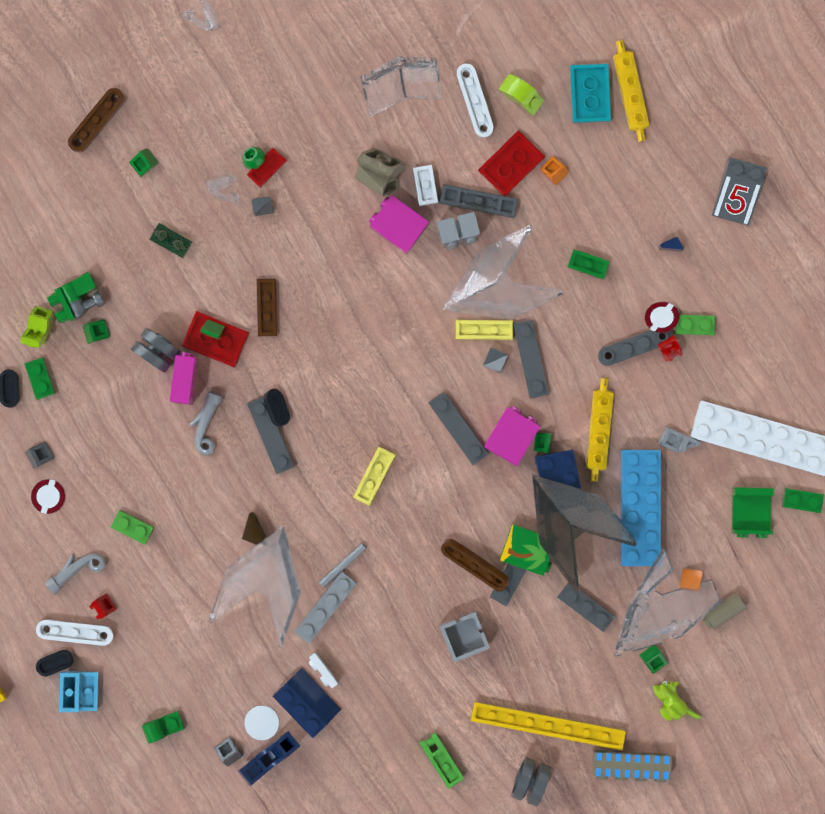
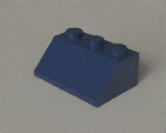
M303 668L297 671L272 696L312 739L341 710Z

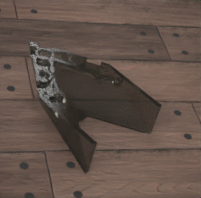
M532 474L539 544L577 593L580 591L574 541L577 537L587 532L633 547L637 545V540L600 494Z

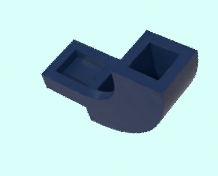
M287 731L254 756L238 772L247 784L252 786L274 766L290 756L300 745L290 732Z

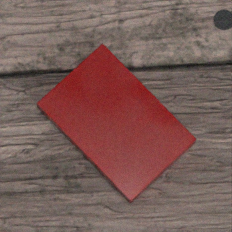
M518 130L478 169V172L502 196L506 197L545 156Z
M196 311L181 346L235 368L249 332ZM207 320L224 326L219 340L201 333V328Z

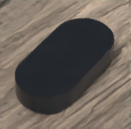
M10 369L4 370L0 374V402L8 408H13L20 402L19 375Z
M278 389L268 390L264 394L263 399L271 422L278 427L284 426L290 421V414L284 397Z
M60 650L39 659L36 663V671L44 677L53 675L71 667L74 662V656L68 650Z

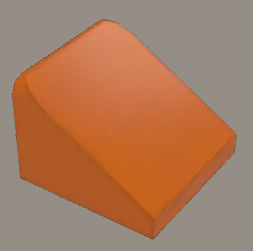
M554 156L540 168V171L555 185L569 173L566 166Z
M683 569L679 588L698 592L703 571Z

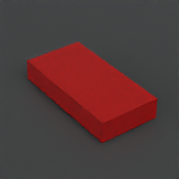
M272 148L265 155L264 163L258 169H251L246 175L261 188L287 160Z

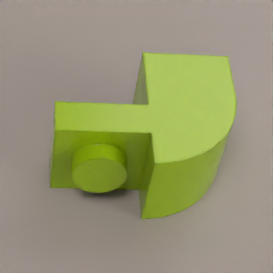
M511 74L506 77L498 89L509 100L518 103L533 116L545 101L531 85Z
M34 306L29 314L28 325L21 336L20 343L36 348L44 345L51 327L53 311Z

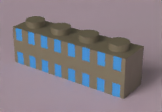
M593 750L592 774L596 776V779L601 780L615 777V780L626 781L627 778H635V781L645 782L646 779H654V782L664 783L666 780H671L672 756L664 753Z

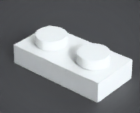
M432 165L413 168L419 206L437 204L438 199Z
M315 651L309 656L310 666L314 671L318 670L321 673L320 679L324 685L331 688L335 687L339 682L318 653Z

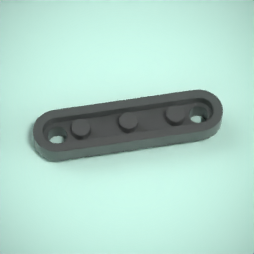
M650 330L606 346L599 351L598 360L602 365L610 366L658 348V344L672 336L671 332L664 333L665 339L661 340L659 339L660 333ZM607 352L612 356L609 360L605 358V353Z

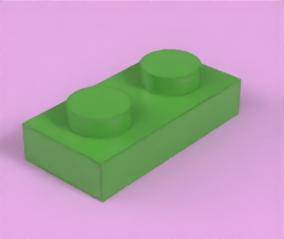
M679 315L675 334L714 335L715 316Z
M119 510L111 525V528L144 545H146L154 527Z

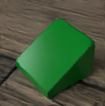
M144 149L129 163L138 175L142 177L159 162L149 149Z
M105 319L83 325L88 344L110 338Z
M207 320L201 328V333L219 340L224 326Z
M652 645L639 655L652 674L668 664L656 645Z

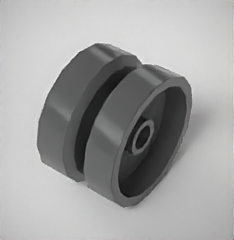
M146 327L141 334V338L149 343L148 346L140 341H136L131 350L157 369L166 373L170 367V362L162 356L165 354L169 358L175 359V355H178L180 350L174 347L168 339Z
M525 757L516 774L511 797L521 801L528 791V804L537 807L545 792L551 773V766L541 763L535 771V760Z

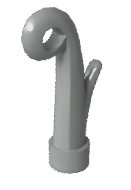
M212 392L207 393L203 408L190 423V426L198 423L195 446L202 455H210L215 450L214 442L211 439L204 438L212 416L222 399V396ZM208 443L209 449H204L202 444Z
M91 553L72 563L74 555H70L60 572L55 577H51L45 584L55 595L66 582L87 564L94 572L102 571L106 565L104 557L97 553ZM94 560H99V565L94 567Z

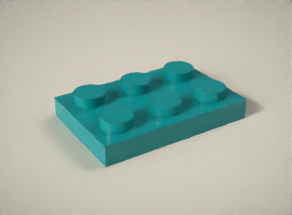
M608 64L570 65L572 124L610 122Z

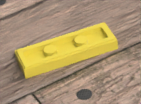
M456 320L455 339L513 340V321Z
M380 446L378 447L353 498L369 506L371 505L396 456L395 454Z

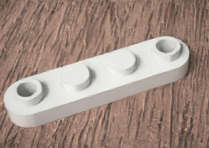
M462 64L457 69V79L474 131L478 137L487 138L493 132V123L475 68L470 64ZM465 71L470 74L467 78L462 75ZM483 125L487 127L485 132L480 130V127Z
M46 619L39 622L36 627L37 635L47 640L105 646L111 643L114 638L112 629L102 625ZM45 626L50 627L49 633L44 631ZM102 632L107 633L106 639L101 637Z

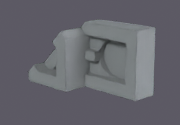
M665 427L658 445L676 453L684 452L701 444V442L668 427Z

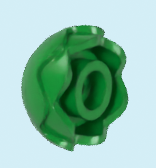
M259 147L248 148L242 157L243 164L248 169H258L265 161L264 151Z

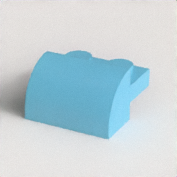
M60 672L59 712L97 711L98 672Z

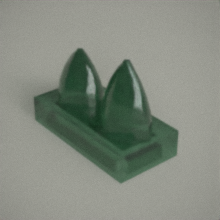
M158 223L149 239L184 259L193 243Z

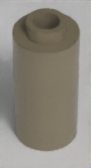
M735 593L704 613L705 618L703 621L709 629L712 627L715 630L747 608L738 594Z

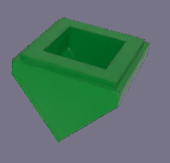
M537 432L534 451L550 454L553 435Z

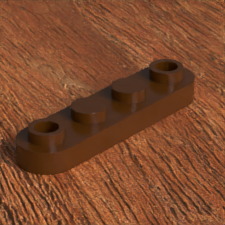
M111 88L107 90L70 135L68 145L74 152L80 153L85 151L123 105L124 95L119 89ZM113 96H118L116 102H112ZM77 140L82 141L80 146H76Z
M447 539L442 544L441 551L445 557L494 590L504 591L509 585V578L505 573L456 540Z

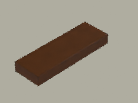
M256 279L258 337L277 336L276 279Z

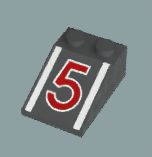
M729 158L726 161L712 216L749 226L767 167Z

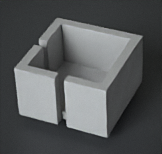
M474 212L457 216L458 220L456 221L454 217L437 221L436 227L442 248L446 247L447 250L457 248L458 244L465 242V245L477 242L476 240L480 237V231Z
M475 611L460 616V621L458 622L456 619H452L439 625L454 662L490 648L483 630L479 631L482 627Z

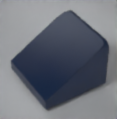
M678 237L672 238L658 247L659 250L681 252L684 250Z

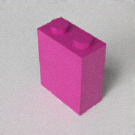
M391 195L390 198L386 197L381 203V211L378 214L375 212L370 218L369 222L371 224L369 227L407 255L429 225V221Z
M181 352L180 356L175 355L170 402L193 405L199 360L194 358V355L191 353Z
M512 406L511 408L506 407L483 447L511 464L518 466L540 426L537 425L538 421L531 416L525 418L520 415L522 411Z

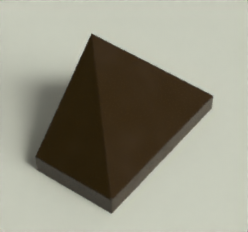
M249 513L242 539L268 548L270 543L255 513Z

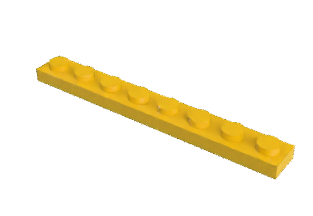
M475 701L471 715L472 722L623 750L626 731Z

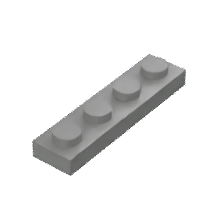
M341 572L294 632L309 644L357 583L344 572Z

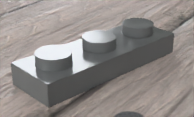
M569 582L557 596V598L603 632L615 618V616Z

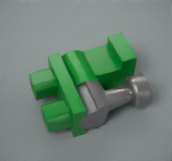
M89 272L54 289L55 293L47 297L51 307L61 304L63 310L55 313L59 323L73 322L83 317L86 311L95 305L98 307L105 305L99 291L93 293V298L83 301L81 298L98 289Z

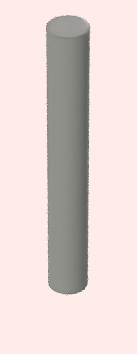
M361 543L321 579L319 583L325 587L365 551L366 547Z

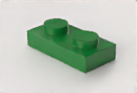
M573 249L567 268L604 280L610 261Z
M44 358L24 363L36 400L56 394Z
M785 488L782 507L821 513L824 494Z

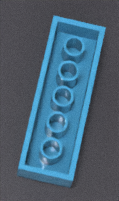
M620 450L621 566H661V450Z

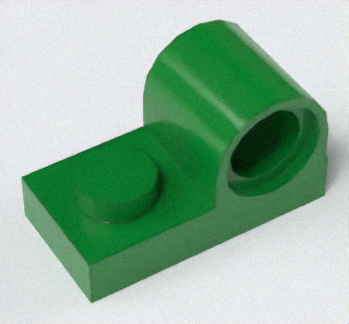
M179 711L141 725L148 744L185 729Z

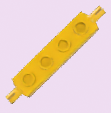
M624 40L616 42L618 53L613 56L629 131H636L638 142L646 141L644 129L650 125L633 52L626 51Z
M600 378V390L593 391L586 468L592 470L590 481L598 482L599 470H604L607 466L614 393L607 390L609 379Z

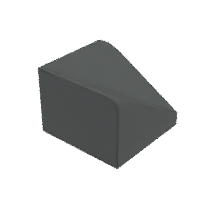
M270 196L252 200L255 216L272 214L274 212Z
M490 348L483 366L501 373L508 354Z

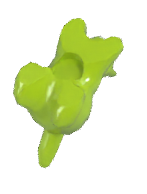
M663 681L662 685L653 686L655 695L663 702L660 714L664 719L668 721L673 719L680 720L681 717L687 714L695 719L701 718V715L688 708L686 703L678 696L676 687L679 682Z

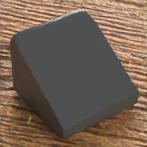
M46 442L34 446L25 452L34 469L54 459Z
M230 737L214 748L222 763L226 766H230L243 756Z

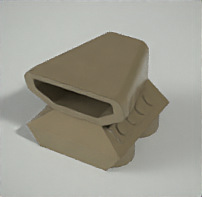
M372 148L363 151L357 159L359 166L355 179L381 196L397 192L399 181L396 177L406 171V164L398 158L388 156L386 152Z

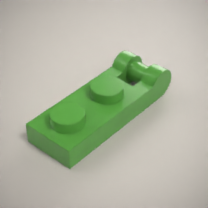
M436 732L426 741L422 740L419 742L448 789L464 779V776ZM436 744L438 749L432 752L429 747Z

